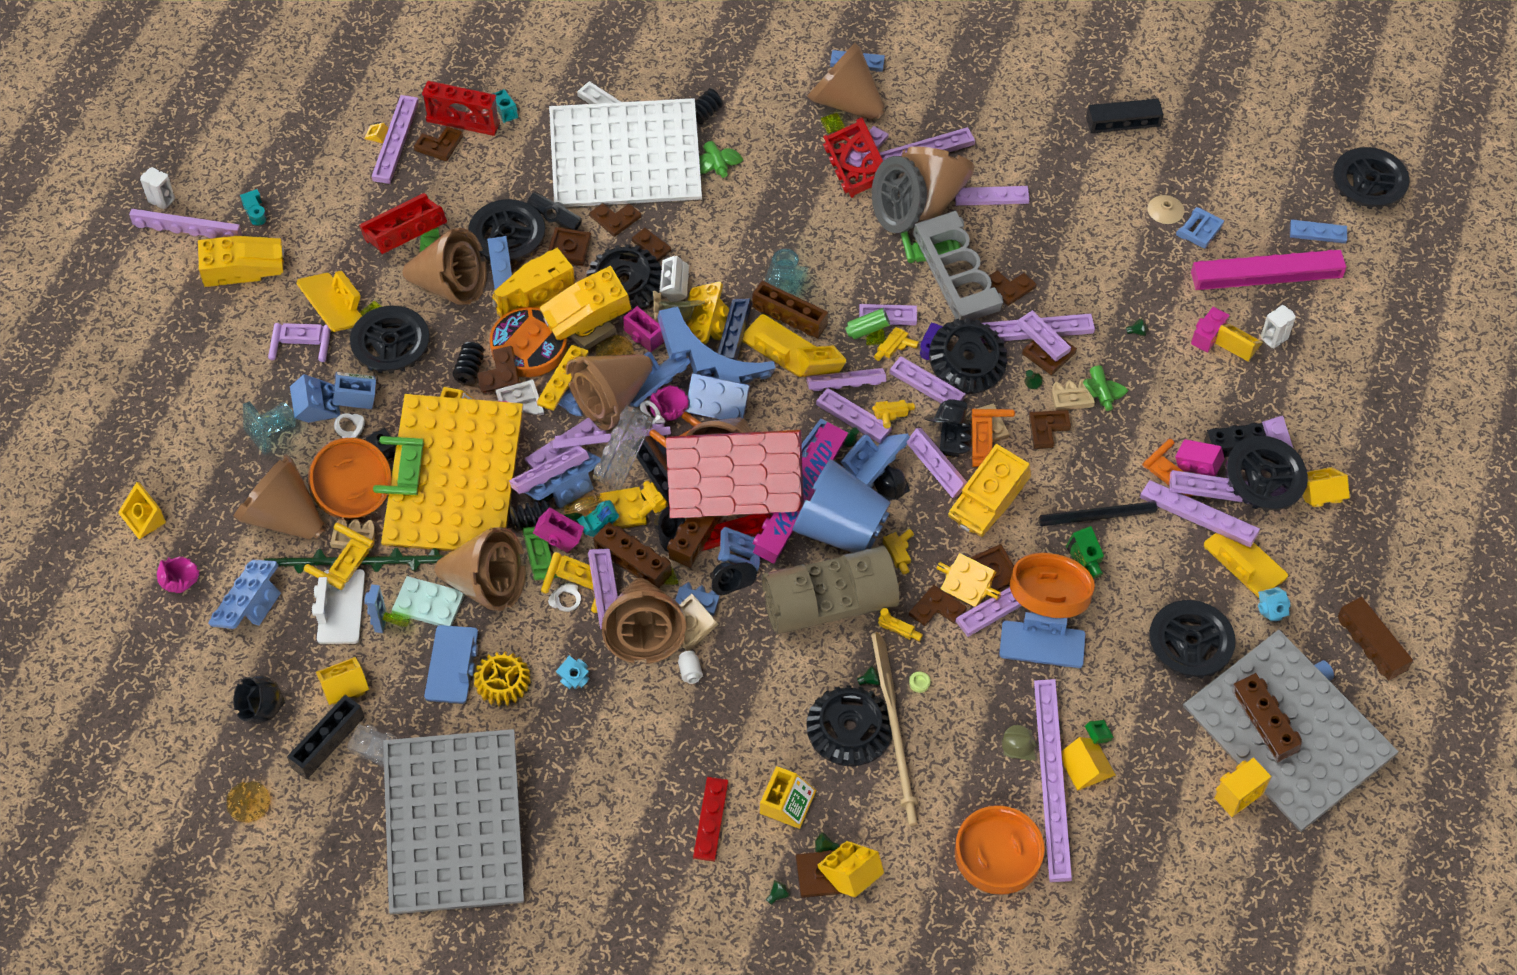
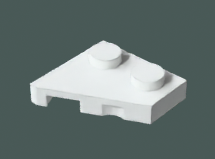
M533 380L496 390L498 401L523 403V413L544 415L543 407L537 405L539 396Z

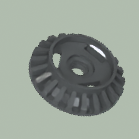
M892 156L885 159L875 173L872 184L873 209L879 223L887 231L892 233L908 232L909 229L915 226V222L919 221L925 209L927 201L926 183L913 161H909L907 157ZM902 172H904V173H905L904 176H903L902 178H899V179H898V177L900 176V174H901Z

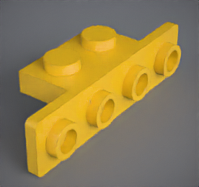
M574 345L570 346L538 398V406L552 411L555 410L569 387L568 383L572 381L571 373L566 374L567 363L578 356H588V350Z

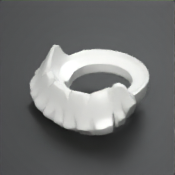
M643 401L640 404L639 418L652 425L665 423L664 418L660 415L654 403ZM646 405H650L656 414L655 418L651 417Z
M341 414L336 418L334 428L342 438H358V435H361L364 429L365 420L363 416L358 414ZM342 418L352 420L356 425L355 431L342 430L339 421Z
M566 583L558 587L549 597V605L564 612L575 610L581 601L578 585ZM562 592L571 593L575 596L576 603L572 607H564L561 605L558 596Z

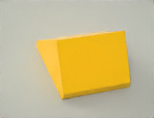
M1231 324L1220 326L1215 344L1248 362L1263 343Z
M834 345L797 348L802 377L840 373L846 363V358Z
M136 482L118 513L137 538L141 539L164 525L166 521L156 502L141 483Z
M1079 737L1061 751L1062 764L1077 791L1116 776L1099 744H1094L1091 738Z

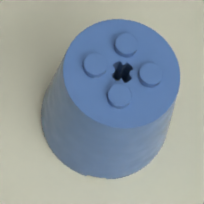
M830 459L813 486V489L816 490L810 501H805L792 530L798 534L851 553L866 550L867 548L871 549L876 540L874 536L878 537L883 528L880 524H884L890 514L887 510L891 502L836 461Z

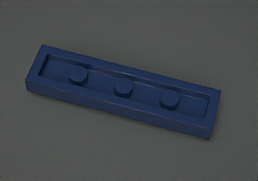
M750 298L732 299L718 349V354L729 359L737 360L752 307Z

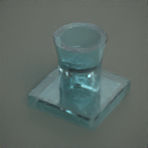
M780 249L774 253L764 281L799 298L808 268L798 266L799 257L793 250Z
M250 401L243 404V428L263 455L271 452V434L295 427L294 415L285 402L280 403L261 415Z

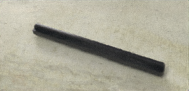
M1155 501L1044 514L1039 516L1040 526L1155 513L1157 511V504Z

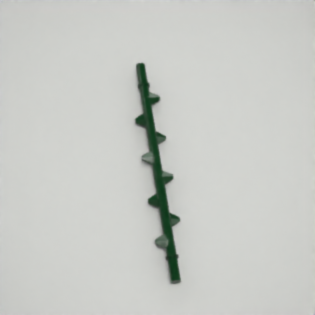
M394 548L390 556H366L360 565H371L374 572H379L383 564H409L412 571H416L420 564L437 563L445 555H440L438 550L433 548L429 555L402 556L400 550ZM318 549L315 555L309 558L284 557L264 558V560L276 561L278 566H294L297 573L301 574L306 564L311 566H332L338 557H326L322 549Z

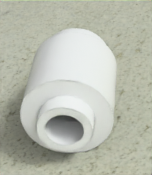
M694 651L681 653L678 664L682 680L689 684L697 683L703 676L698 656Z

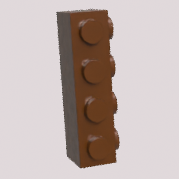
M763 280L752 293L753 308L770 315L775 320L788 324L792 328H797L809 336L818 339L828 326V311Z
M723 516L687 517L684 524L681 523L679 525L676 537L668 543L669 559L691 568L702 551L703 546L710 538L715 526Z
M608 522L593 537L595 549H610L613 562L635 577L648 580L657 588H660L672 575L671 562L666 557L656 554L650 546L641 544L635 536L626 534L620 526H614Z
M1362 596L1341 608L1338 614L1340 624L1346 627L1352 639L1362 647L1366 657L1373 661L1381 675L1390 681L1409 670L1413 659Z
M1254 673L1234 683L1232 692L1278 763L1299 752L1302 739L1299 733L1291 728L1288 716L1285 713L1282 714L1278 708L1279 703L1276 697L1269 694L1265 680L1259 678L1257 673Z

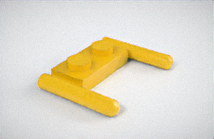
M335 523L334 530L346 535L351 540L329 569L328 574L310 564L304 566V571L318 579L319 577H327L330 585L343 590L345 584L348 583L367 556L369 549L373 547L375 541L340 523Z
M557 552L553 553L541 588L542 593L547 594L549 592L555 574L558 577L594 590L590 565L565 555L561 556ZM594 598L591 611L593 613H598L596 600Z

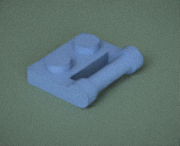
M1196 207L1185 225L1178 229L1176 235L1206 249L1223 226L1224 220ZM1198 219H1202L1193 232L1189 231Z
M724 527L721 530L718 560L734 564L748 562L758 571L760 556L753 553L755 545L752 544L755 538ZM730 551L750 558V560L730 554Z

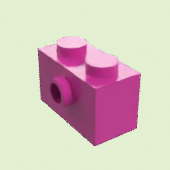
M638 306L623 317L624 331L631 336L634 342L640 343L649 352L654 351L664 343L659 323Z
M1212 306L1205 318L1199 319L1191 344L1208 353L1216 341L1220 326L1227 324L1229 314Z
M1184 439L1175 456L1177 466L1182 471L1215 477L1224 461L1221 446Z
M548 508L538 518L533 534L547 541L550 545L556 546L568 553L579 543L584 527L552 508Z

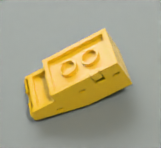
M230 236L198 240L199 272L204 287L261 281V277L284 273V249L282 248L281 238Z
M558 247L547 251L536 259L530 260L494 291L492 300L497 314L501 318L506 313L515 309L541 307L575 284L573 266Z
M611 266L576 282L539 307L544 316L543 320L557 340H562L577 332L581 335L632 310L628 294Z
M995 444L983 463H981L962 489L961 496L949 510L948 516L956 521L962 529L983 537L1007 510L1030 479V464L1000 445Z

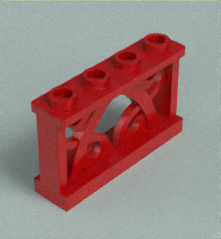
M432 81L426 82L422 91L427 114L426 122L495 136L500 124L495 94ZM454 103L462 104L471 111H458L450 105Z
M861 117L856 120V123L831 135L823 136L826 142L823 143L827 154L831 153L832 156L829 157L833 167L837 166L838 169L835 170V173L839 180L843 179L844 183L841 186L845 194L849 193L851 198L872 188L875 173L883 162L864 119ZM844 140V141L847 142V144L845 145L844 143H838V142ZM838 143L841 148L835 149L834 144ZM861 143H864V146L861 148L856 146V144L859 146ZM852 149L859 153L870 151L863 158L861 167L846 163ZM868 161H873L872 164H867L868 167H866ZM843 170L846 171V172H848V174L846 175V177H845V175H844ZM860 175H863L862 181L856 184L850 183L851 178H856L855 181L857 182Z
M423 193L360 224L359 227L366 242H370L381 254H384L447 223L443 208L435 204Z

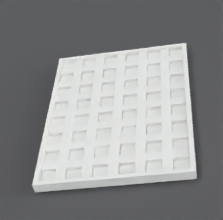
M695 98L549 106L554 202H560L565 207L595 206L602 203L612 205L702 199Z

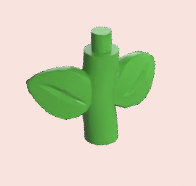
M709 141L703 146L706 153L699 156L700 175L715 169L716 174L725 178L728 175L727 165L740 164L743 162V158L737 151L730 148L720 151L715 142Z
M1100 365L1094 366L1090 369L1092 379H1085L1083 384L1092 397H1098L1100 404L1105 407V410L1110 411L1113 409L1112 403L1114 399L1123 397L1128 392V389L1114 381H1106L1103 367Z

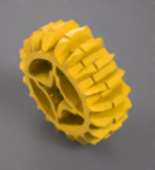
M496 651L494 657L488 654L487 661L481 659V665H477L476 672L474 673V687L477 688V694L481 695L484 701L488 699L492 705L496 700L499 707L502 701H505V704L508 706L510 699L516 703L517 696L523 698L524 692H528L531 674L527 663L523 662L521 656L516 658L514 653L508 656L506 651H504L503 655H499ZM493 670V675L486 680L487 675ZM519 675L517 682L511 686L510 683Z

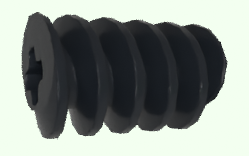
M709 88L695 100L696 123L700 125L704 124L709 119V116H713L714 112L723 107L722 99L712 88Z
M465 342L461 346V351L452 373L457 382L469 386L475 384V379L478 376L477 373L480 370L479 366L482 364L481 360L484 358L483 352L485 351L480 344Z
M542 499L541 506H539L537 501H534L533 507L526 503L525 509L519 504L517 511L511 506L509 513L513 529L517 526L521 531L523 524L529 528L531 522L536 526L538 518L548 508H551L550 503L547 504Z

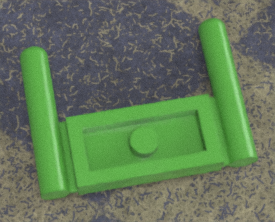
M908 232L900 233L908 263L926 261L918 243L911 245ZM952 239L934 244L938 255L961 248L960 242Z
M381 436L379 440L381 444L403 445L397 480L398 485H374L373 492L417 495L424 439Z
M535 527L523 528V536L525 537L524 540L534 580H544L552 559L548 542L533 534Z

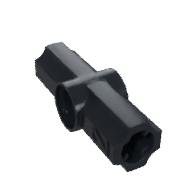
M536 191L531 194L527 201L548 222H556L562 227L577 230L582 223V218L567 210L562 203L553 202Z

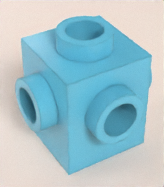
M1275 587L1258 592L1260 599L1258 608L1261 615L1271 621H1279L1283 617L1290 615V600L1287 597L1286 591Z
M570 655L556 671V674L562 678L560 682L568 689L571 687L577 689L578 686L583 688L590 679L587 677L589 675L587 670L589 666L581 659L574 660ZM573 671L578 672L575 677L571 676V673Z

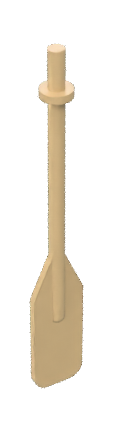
M878 632L872 633V641L880 684L887 704L904 796L900 803L902 807H906L909 826H915L918 823L914 806L918 804L917 797L912 796L897 717L896 697L887 647L883 637Z

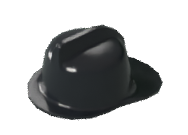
M948 399L942 402L936 414L924 416L925 420L931 422L971 424V421L967 420V403L955 399Z
M887 465L884 469L885 472L874 481L877 492L888 501L892 499L898 500L905 493L910 492L903 472L898 468L890 467V465Z
M669 506L663 509L654 521V528L657 534H659L661 546L668 553L667 546L669 541L676 537L679 525L685 522V518H670Z
M723 562L718 564L713 572L710 573L712 590L721 596L751 586L757 577L756 568L748 562L736 564Z

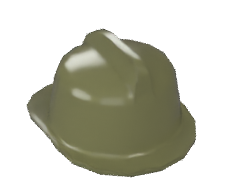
M661 301L659 304L664 305V309L678 307L683 320L687 322L692 316L694 307L705 304V301Z
M1021 725L1009 727L1002 738L1004 755L1022 760H1036L1034 749L1037 747V744L1032 735V730Z

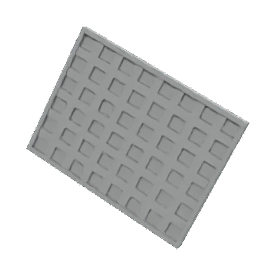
M1280 630L1273 633L1183 704V707L1237 765L1244 760L1248 762L1254 757L1272 776L1264 793L1300 832L1387 764L1399 752ZM1254 673H1257L1259 678L1265 680L1269 694L1276 697L1279 703L1278 708L1282 714L1285 713L1288 716L1293 731H1297L1302 739L1300 751L1278 763L1232 692L1234 683Z
M514 729L383 740L390 915L524 903Z

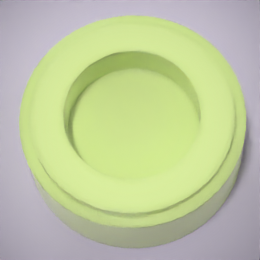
M924 672L913 673L909 679L910 688L918 693L927 691L930 687V677Z

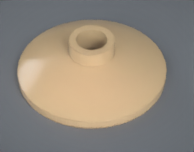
M1161 195L1149 202L1148 213L1157 222L1172 224L1182 219L1184 207L1178 199L1168 195Z

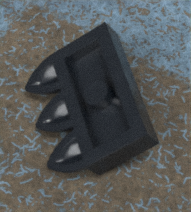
M942 422L940 451L945 456L959 457V454L970 451L971 448L964 444V442L969 441L972 437L964 431L970 430L972 425Z

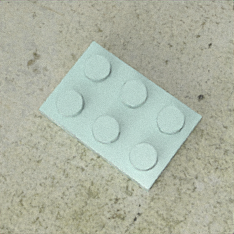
M407 576L392 608V613L437 626H452L465 594L457 589Z

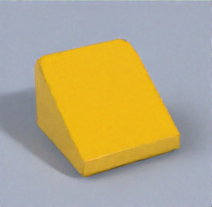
M385 123L370 125L364 139L384 143L389 128Z

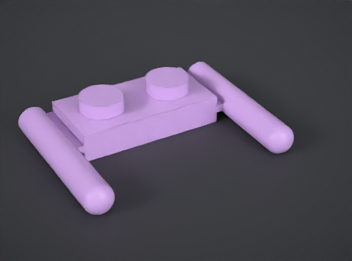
M275 323L268 358L272 361L276 359L279 342L286 344L320 345L318 360L325 362L331 330L327 325L289 323L281 325Z

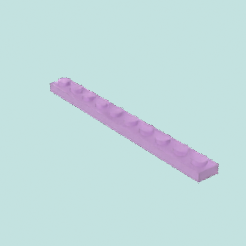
M1055 679L1034 681L1049 881H1072Z

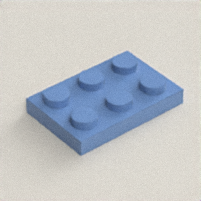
M692 373L688 392L689 405L685 412L716 419L737 417L744 419L750 385Z

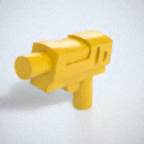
M895 327L883 344L879 345L874 358L877 361H880L883 356L890 359L898 349L903 350L907 346L917 349L919 341L909 339V333Z
M905 400L876 402L875 406L872 407L875 417L882 419L883 427L886 429L891 427L890 420H895L896 417H906L909 411L915 409L914 403H906Z
M645 481L643 483L644 489L640 491L646 500L642 503L643 508L636 513L640 519H643L652 510L656 514L668 506L663 495L658 492L654 483H650V481Z
M908 529L900 536L896 532L891 533L888 536H884L882 541L890 553L895 567L899 568L903 575L910 571L907 564L911 563V558L906 549H908L907 540L914 536L911 529Z
M887 608L881 609V615L878 618L880 627L898 633L909 640L913 638L919 642L921 641L923 634L915 631L914 626L892 617Z

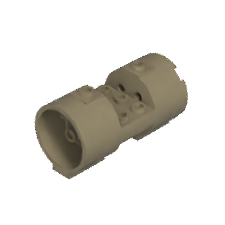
M885 546L845 554L842 557L818 563L802 564L762 574L763 592H766L765 605L771 627L774 632L776 631L777 635L899 605L897 577L891 557Z

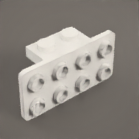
M356 570L348 583L345 584L343 590L330 585L327 577H319L318 585L314 587L316 603H313L312 614L316 616L318 621L317 641L319 644H356L359 642L365 582L364 570Z

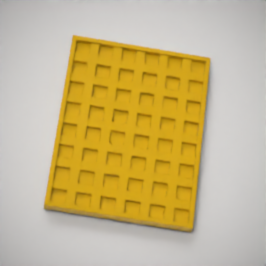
M405 394L398 437L424 439L418 494H389L381 544L385 546L421 549L436 548L437 550L454 551L490 528H507L512 494L509 480L514 478L524 408L523 403ZM403 445L396 446L391 486L398 485L397 480Z

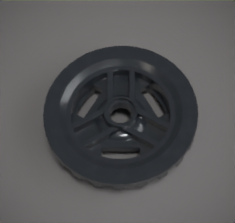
M1359 147L1349 150L1338 158L1333 169L1332 179L1335 182V188L1340 190L1339 194L1342 197L1346 196L1348 202H1354L1359 207L1366 206L1367 209H1372V207L1382 209L1383 206L1389 208L1392 207L1393 203H1399L1401 198H1404L1410 183L1409 173L1405 165L1393 154L1378 148ZM1347 174L1353 175V186L1350 185ZM1371 176L1375 181H1369L1366 177Z
M514 199L497 200L486 204L473 215L468 226V230L476 236L483 250L479 251L480 256H485V259L490 261L488 240L484 239L489 227H492L490 238L507 237L510 263L512 260L522 261L523 257L529 258L532 252L538 251L539 245H542L543 238L545 237V224L539 211L526 202ZM515 221L521 222V223H523L524 225H526L527 227L521 226V225H519L518 223H516ZM506 229L512 231L510 234L507 235L502 233V231Z
M625 244V247L617 245L614 249H606L602 255L598 254L596 260L591 262L590 269L586 273L587 277L609 266L613 268L618 279L622 276L629 277L627 282H621L628 294L632 310L637 306L641 310L646 309L654 302L653 291L660 292L662 268L657 258L651 255L647 249L643 250L637 245L631 247L630 244ZM620 259H633V260H636V261H638V262L635 263V262L624 261V260H620ZM643 282L638 289L632 291L638 284Z
M383 306L367 312L355 323L350 334V346L354 358L359 361L360 365L366 366L370 371L377 370L378 373L382 374L384 371H388L389 374H392L395 370L405 371L406 367H413L416 361H421L423 354L428 351L430 334L425 320L412 309L403 306ZM389 337L395 338V341L392 343L385 342ZM410 344L413 345V347L406 354L403 355V353L407 350ZM372 345L378 357L372 355L366 347Z
M965 318L964 320L955 319L953 322H948L940 328L931 341L929 347L931 368L936 377L965 394L986 391L996 385L1005 373L1008 359L1004 341L999 338V333L996 330L993 331L987 323L984 325L980 323V320L976 319L973 321L970 318ZM953 336L958 337L959 339L952 351L947 350V344ZM980 338L988 343L992 351L991 353L988 352ZM964 352H971L974 358L971 360L966 359ZM962 370H979L980 373L970 374Z
M1270 436L1248 437L1236 444L1228 455L1225 464V475L1229 479L1228 485L1233 487L1234 494L1240 496L1242 502L1245 504L1250 503L1254 509L1262 508L1265 512L1269 510H1274V512H1279L1281 509L1286 510L1293 504L1295 505L1306 490L1308 482L1306 466L1296 450L1282 440ZM1241 470H1245L1248 485L1242 477ZM1261 471H1268L1271 477L1265 478L1262 476ZM1281 486L1286 489V492L1281 495H1271Z
M1180 600L1166 605L1155 615L1149 629L1148 639L1151 645L1150 649L1156 655L1155 659L1158 662L1161 661L1166 670L1171 669L1178 676L1179 674L1186 675L1185 678L1197 677L1202 679L1204 676L1208 675L1211 677L1216 672L1222 671L1230 662L1235 650V633L1229 620L1218 609L1201 601ZM1181 622H1192V623L1199 624L1200 626L1182 625V624H1180V623H1181ZM1194 636L1197 639V643H1189L1186 637ZM1170 642L1179 658L1172 654L1166 643ZM1211 645L1217 648L1212 658L1208 660L1203 659Z
M846 685V688L835 687L833 691L824 692L822 697H818L815 700L807 716V735L811 745L823 758L838 765L860 766L870 763L886 751L892 740L890 720L884 700L881 697L875 696V693L871 690L869 692L865 691L863 687L852 688V685ZM842 702H857V703L862 704V706H858V705H846V704H841V703H842ZM847 721H852L856 724V727L848 730L844 724ZM829 722L837 737L836 739L828 734L823 724ZM871 726L876 728V731L869 739L861 740Z

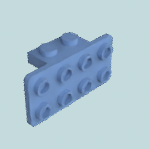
M651 352L645 353L644 355L648 356L653 362L652 372L630 406L639 407L648 396L656 393L663 384L671 382L673 376L686 370L687 365L690 364L689 358L679 361L668 358L661 365H658Z
M908 434L887 436L881 444L876 446L868 435H863L842 459L841 463L846 470L872 488L873 482L877 477L885 472L886 466L893 462L896 458L895 455L907 445L910 436Z
M587 451L589 459L583 461L581 465L573 466L567 469L565 473L556 475L547 482L532 487L530 491L525 493L536 500H541L553 493L557 506L562 508L594 489L588 472L602 465L603 461L598 456Z
M252 560L247 563L245 570L236 579L232 589L224 596L223 602L213 612L208 622L209 625L212 627L235 629L244 616L253 624L260 625L281 594L269 581L278 568V563L265 560Z
M1026 612L1023 623L1004 621L1002 623L999 656L1004 659L1081 668L1084 659L1085 632L1083 630L1066 628L1067 618H1051L1034 612Z
M437 626L424 695L426 701L466 703L470 679L475 671V663L473 661L478 653V645L476 644L478 630L476 628Z

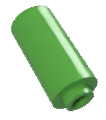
M881 308L847 322L848 326L845 328L848 336L853 337L855 340L890 326V321L885 309Z

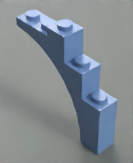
M678 307L660 310L657 319L669 359L679 361L689 356L693 373L711 376L713 373L715 378L745 384L758 377L760 379H767L772 376L771 374L776 369L774 361L762 363L742 362L729 359L714 352L691 332L683 320Z

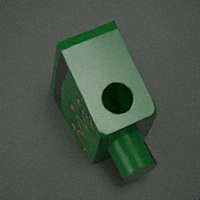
M1092 527L1074 532L1066 545L1072 559L1084 566L1090 572L1093 579L1103 575L1100 563L1104 558V554Z

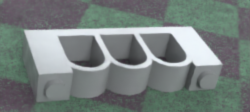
M957 211L916 223L913 235L955 319L964 320L965 318H970V320H975L999 312L1003 304L1002 295L997 292L995 287L991 288V279L988 274L979 270L980 257L974 250L968 248L969 235L963 230L964 221L962 217H959ZM952 239L960 242L963 246L938 255L934 244ZM957 261H967L973 266V269L949 277L944 266ZM970 282L979 283L984 288L981 292L963 298L959 297L955 289L957 286Z

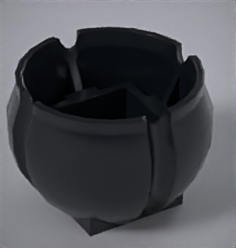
M263 675L243 678L241 680L242 683L237 684L233 695L234 710L239 711L237 716L251 724H262L270 721L286 703L277 682Z

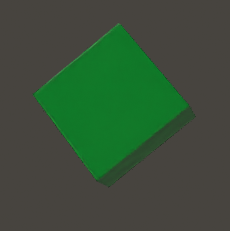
M1104 720L1089 721L1084 726L1094 744L1106 743L1114 738Z

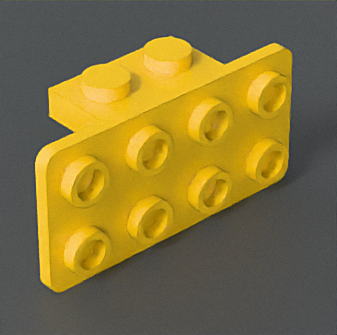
M343 271L335 272L334 278L329 273H323L297 280L296 284L331 331L337 332L353 328L355 323L362 317L357 310L361 295Z
M721 282L693 287L689 292L687 301H705V304L694 307L691 318L685 322L691 332L703 344L709 341L710 335L714 340H721L730 309L720 299L723 288Z
M764 314L760 315L744 332L742 340L743 343L798 377H801L802 374L797 348L816 347Z
M1215 533L1204 542V547L1258 598V592L1275 588L1288 577V573L1255 543L1250 548L1218 533Z

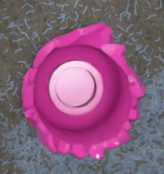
M671 385L661 390L658 389L656 393H652L650 399L656 405L665 421L677 419L686 411L689 405L688 396L685 395V392L682 389H678L677 386ZM650 406L652 414L656 417L655 411Z
M179 556L173 559L168 557L166 561H160L157 570V581L162 589L168 592L182 593L197 582L200 572L197 569V565L190 562L191 559Z

